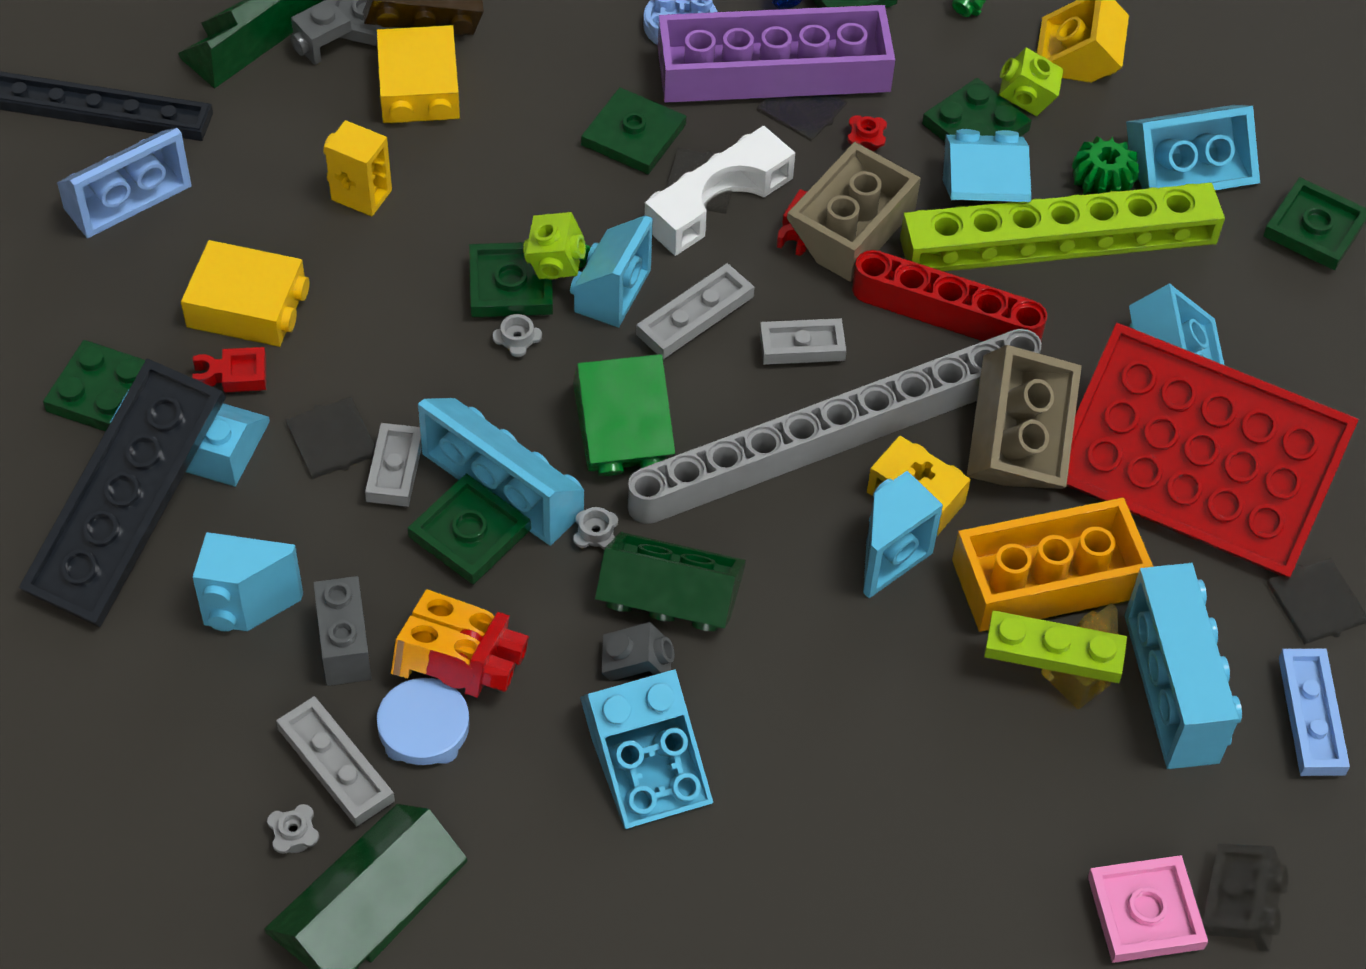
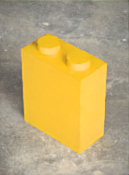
M453 25L377 29L383 123L460 119Z
M208 240L181 300L186 327L280 347L286 332H292L297 317L296 308L299 301H305L308 295L310 281L304 275L302 259Z

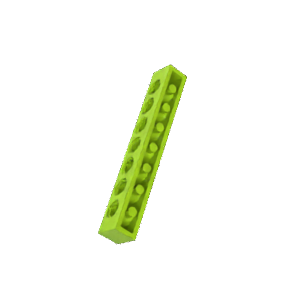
M1211 182L1033 199L1031 202H997L987 205L905 212L900 241L906 260L944 272L1212 245L1218 242L1225 217Z

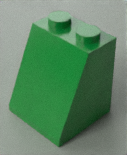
M662 354L577 363L573 385L588 471L598 470L599 476H613L624 473L623 467L640 466V468H644L675 456Z

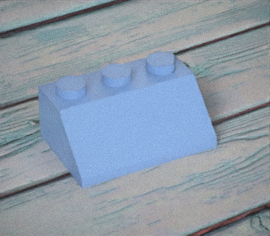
M178 128L164 130L147 139H143L57 182L64 210L87 239L192 187L182 133Z

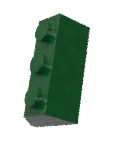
M620 532L605 547L595 599L606 601V607L613 610L629 612L632 611L633 607L649 611V616L656 620L670 622L674 621L675 617L692 621L691 625L697 629L717 631L718 627L725 628L731 619L746 560Z

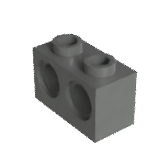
M354 576L313 582L327 686L372 680L359 577Z

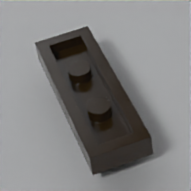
M367 0L363 10L364 24L382 27L413 28L453 25L454 34L474 35L484 10L482 0Z

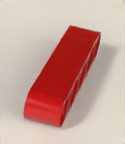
M865 251L856 259L852 291L854 296L864 303L981 341H986L1017 329L1032 331L1042 341L1047 312L1040 303L881 251Z

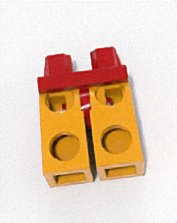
M426 589L414 608L412 616L410 615L396 638L391 674L408 679L412 671L439 678L445 685L452 688H465V694L477 698L484 686L506 692L514 674L515 664L521 665L525 657L529 636L508 629L510 615L497 612L494 616L483 608Z

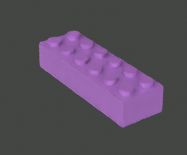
M885 5L659 15L658 54L664 103L891 92L895 55Z

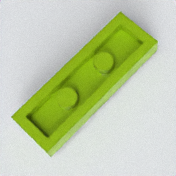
M993 610L984 657L1119 683L1123 671L1127 636Z

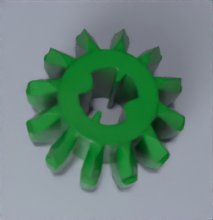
M1098 136L1095 137L1092 143L1084 141L1079 148V152L1074 156L1072 163L1074 185L1082 187L1083 195L1108 193L1111 191H1130L1139 175L1137 152L1129 150L1127 142L1120 144L1114 142L1113 136L1108 141H1104Z

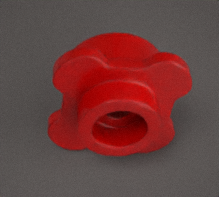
M855 115L849 119V126L852 128V131L848 134V142L851 145L856 142L871 151H875L885 145L886 138L883 136V130L887 128V122L883 118Z

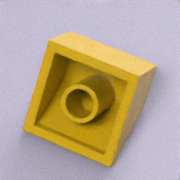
M1076 0L1042 17L1037 54L1063 68L1062 78L1092 83L1102 77L1110 76L1123 67L1129 15L1115 0Z

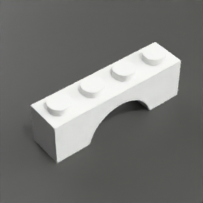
M765 126L751 134L742 136L733 146L722 153L714 154L702 166L692 172L683 174L677 182L663 191H657L645 202V215L653 218L652 235L672 254L678 255L705 237L707 212L705 207L711 200L729 192H749L766 197L793 179L795 152Z

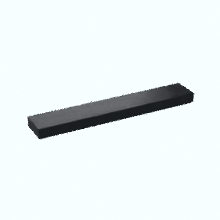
M0 71V110L153 134L178 128L182 133V138L203 141L213 115V108L210 103Z

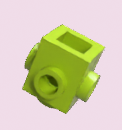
M1026 47L1018 56L1009 58L1000 71L1002 83L999 95L1037 117L1059 96L1063 68Z
M572 212L534 215L529 239H526L524 242L526 262L531 263L539 279L577 276L580 259H584L586 254L584 236Z

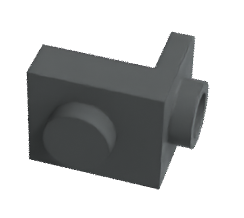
M324 0L291 17L293 34L290 38L292 45L299 55H305L314 65L321 62V46L352 31L350 19L332 0Z
M648 622L603 635L602 674L610 681L648 671L653 675L671 671V663L675 658L673 644L652 623Z

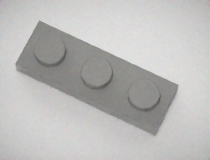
M726 263L636 325V335L654 352L662 354L663 359H665L752 299L755 287Z
M315 696L276 720L278 730L356 827L395 802L394 792Z

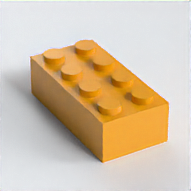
M1124 497L960 530L957 534L952 557L954 567L979 632L989 630L993 610L1043 619L1129 601L1140 568L1154 567Z

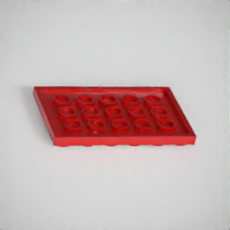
M1116 322L1075 415L1066 486L1101 501L1124 497L1132 514L1290 579L1359 419Z

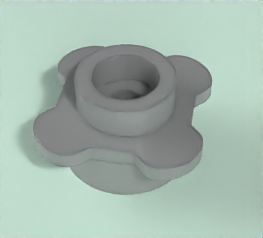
M521 314L506 317L501 323V329H496L493 332V341L496 344H503L510 350V354L515 357L525 355L526 349L530 345L538 343L542 339V331L539 328H534L531 319Z
M592 507L580 511L576 515V523L579 526L578 532L574 534V543L580 548H586L590 545L594 547L600 546L605 550V547L615 538L613 532L614 527L618 525V517L614 513L600 507ZM592 529H600V531L593 532Z
M301 804L295 810L284 813L274 811L269 815L267 823L274 830L275 839L272 844L275 851L282 854L299 853L318 842L319 832L313 828L311 820L314 817V812L310 806ZM291 826L298 827L294 832L289 831Z

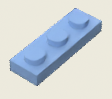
M1282 649L1279 655V664L1300 776H1346L1350 764L1327 649Z

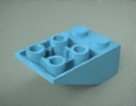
M676 669L580 697L592 742L624 829L713 803Z

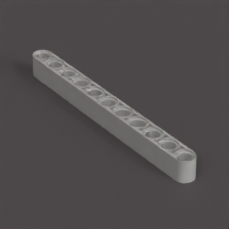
M1026 329L1013 330L641 468L629 478V515L639 523H655L975 402L978 397L984 355L1005 345L1040 354L1041 340L1032 331Z

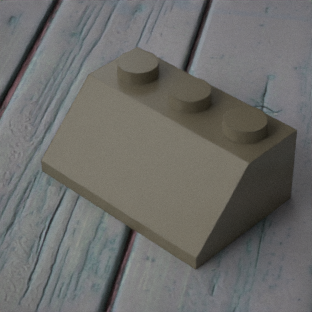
M854 142L787 213V219L818 264L851 282L854 279L857 257L865 251H879L902 225L904 213L915 211L921 178Z
M1005 345L984 355L967 477L1002 486L1066 488L1082 365L1010 345Z

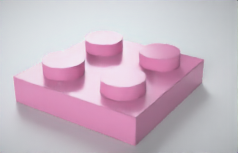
M1182 855L1090 869L1088 880L1112 963L1205 949L1208 939Z

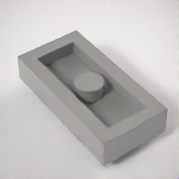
M842 318L760 322L759 333L763 365L845 361L846 344Z
M381 423L365 490L366 502L409 507L422 448L420 427Z

